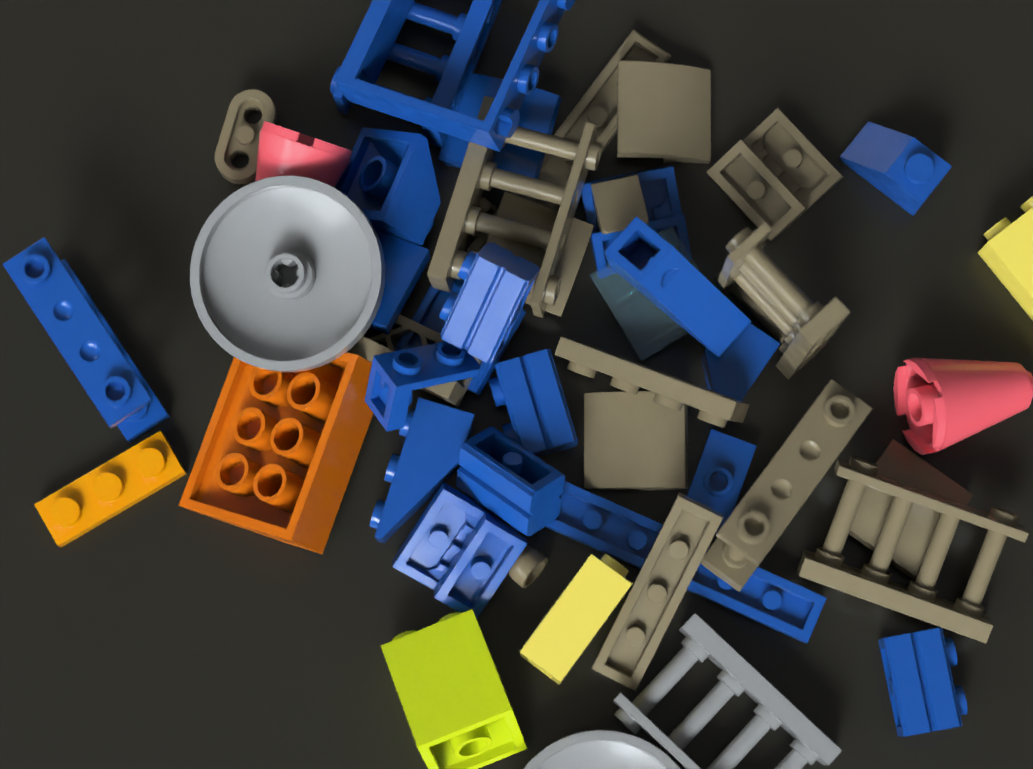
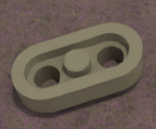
M254 89L245 90L232 99L215 151V163L220 174L227 181L234 184H246L255 180L259 134L263 122L266 121L275 125L277 123V111L274 103L262 91ZM252 111H258L262 113V118L258 123L250 124L246 122L247 115ZM238 155L249 157L248 164L243 168H236L232 165L234 158Z

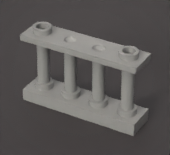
M696 613L679 629L685 636L681 642L683 648L631 703L622 693L618 694L613 700L619 707L614 716L634 735L642 729L683 769H701L682 750L734 694L739 697L743 692L758 704L753 710L756 715L707 769H734L770 729L776 731L779 726L794 738V741L789 745L792 750L775 769H802L807 763L812 766L816 760L822 765H830L842 751ZM708 657L722 670L717 676L720 681L667 737L646 716L697 661L703 663Z

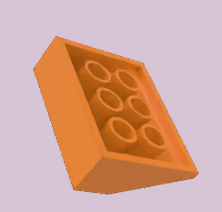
M346 352L334 361L318 368L299 372H277L252 366L234 357L179 506L323 555L373 416V412L364 401L372 363L359 355Z

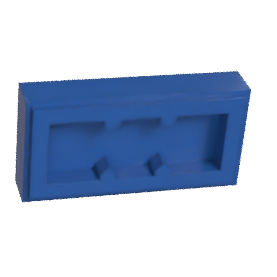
M711 429L687 496L724 514L715 533L716 535L734 511L757 445Z

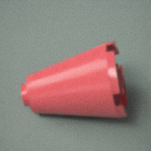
M264 121L259 134L255 181L275 176H301L321 181L335 188L351 161L352 150Z
M916 357L903 361L907 365L897 368L893 386L897 416L906 415L910 429L903 430L902 432L913 450L921 455L939 452L1028 409L1033 398V375L1017 362Z

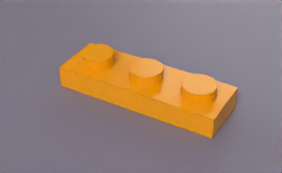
M160 430L34 505L57 546L63 547L187 473L166 436Z

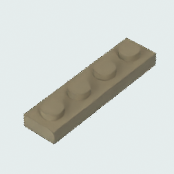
M560 337L554 354L570 360L567 367L568 370L590 378L595 377L596 371L612 376L611 386L637 395L639 387L655 392L653 402L681 411L683 403L700 409L697 416L698 419L725 428L728 420L743 423L750 405L578 340Z
M679 492L592 666L593 670L636 691L724 514Z

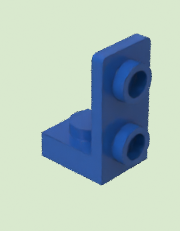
M446 341L374 355L364 401L386 431L404 428L408 407L412 403V390L477 377L481 366L472 355L467 353V350L459 349Z

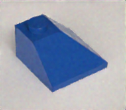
M362 127L352 150L351 161L335 189L356 203L371 221L374 229L417 245H423L427 234L432 229L434 217L441 203L427 138L419 133Z

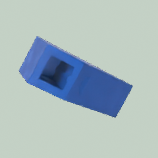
M637 216L604 252L610 267L718 358L727 351L751 323V320L680 252Z
M418 398L415 409L408 407L404 428L399 430V435L406 437L401 454L392 453L385 473L384 481L391 483L386 501L377 500L370 521V527L377 529L374 537L378 542L385 543L438 491L443 482L446 483L460 467L458 464L460 447L471 438L476 422L475 414L423 398Z

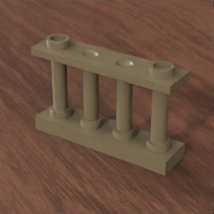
M484 96L477 119L485 120L494 98ZM588 122L585 123L580 142L517 126L513 136L506 138L502 146L504 147L506 143L574 160L566 186L498 169L497 163L493 162L495 150L469 142L427 272L432 288L451 293L455 279L462 280L458 277V273L469 252L464 251L469 234L476 235L479 231L546 249L539 275L529 294H532L530 304L533 315L543 318L547 304L555 305L560 292L562 277L556 276L588 170H597L602 154L603 143L597 142L596 126ZM492 187L559 204L560 207L553 230L483 213V207L478 206L483 190L490 191Z
M764 222L754 232L749 227H746L728 243L726 249L730 254L727 256L722 270L718 272L713 280L716 282L715 287L725 296L732 292L781 344L779 350L783 355L776 367L789 380L825 347L850 311L837 297L825 307L819 301L813 303L763 251L764 245L772 231Z
M831 379L716 534L718 538L706 552L700 564L740 592L873 408Z
M851 456L849 463L837 459L834 467L836 475L848 480L823 547H817L815 553L803 550L797 566L798 576L987 643L993 624L989 616L983 614L985 607L981 603L1007 536L1026 542L1029 533L1023 525L1018 524L1020 516L995 506H991L988 513L878 474L879 466L862 458ZM866 486L891 494L894 498L869 564H863L861 570L844 564L845 557L841 553ZM913 503L941 512L916 581L910 580L909 585L906 586L890 580L892 574L888 572V568ZM961 519L986 528L988 531L962 597H957L955 603L936 597L938 590L934 587Z

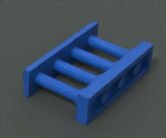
M473 0L468 14L461 13L459 17L414 2L406 19L452 34L453 40L456 41L450 56L443 55L442 58L394 43L387 60L435 76V81L439 82L434 97L427 96L422 101L457 112L503 0ZM339 66L333 75L330 93L333 94L338 112L347 115L352 102L346 99L334 82L341 67ZM375 83V85H377V86H380V87H383V88H386V89H389V90H392V91H395V92H398V93H401V94L410 96V95H408V94H405V93H402V92H399V91H396V90H393V89H390V88H387V87H384V86H382V85H379V84H376V83ZM421 126L429 144L441 148L444 147L448 134Z
M45 237L3 263L8 274L110 428L117 425L126 440L131 443L170 417L65 258L63 260L59 259Z

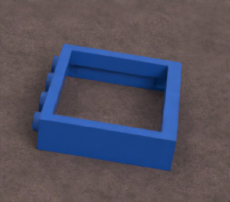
M372 0L334 80L346 99L350 102L498 152L501 151L506 138L512 137L515 133L520 118L519 109L524 98L535 90L539 79L541 61L545 53L551 52L556 44L559 33L558 24L564 11L570 10L575 0L539 1L483 121L375 85L415 0Z

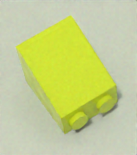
M473 609L463 613L454 612L447 614L436 624L418 631L402 632L395 636L391 642L380 645L417 748L428 769H479L527 749Z

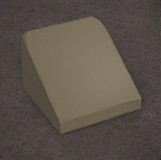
M637 174L590 184L598 226L602 234L624 230L636 216L649 225L648 214Z

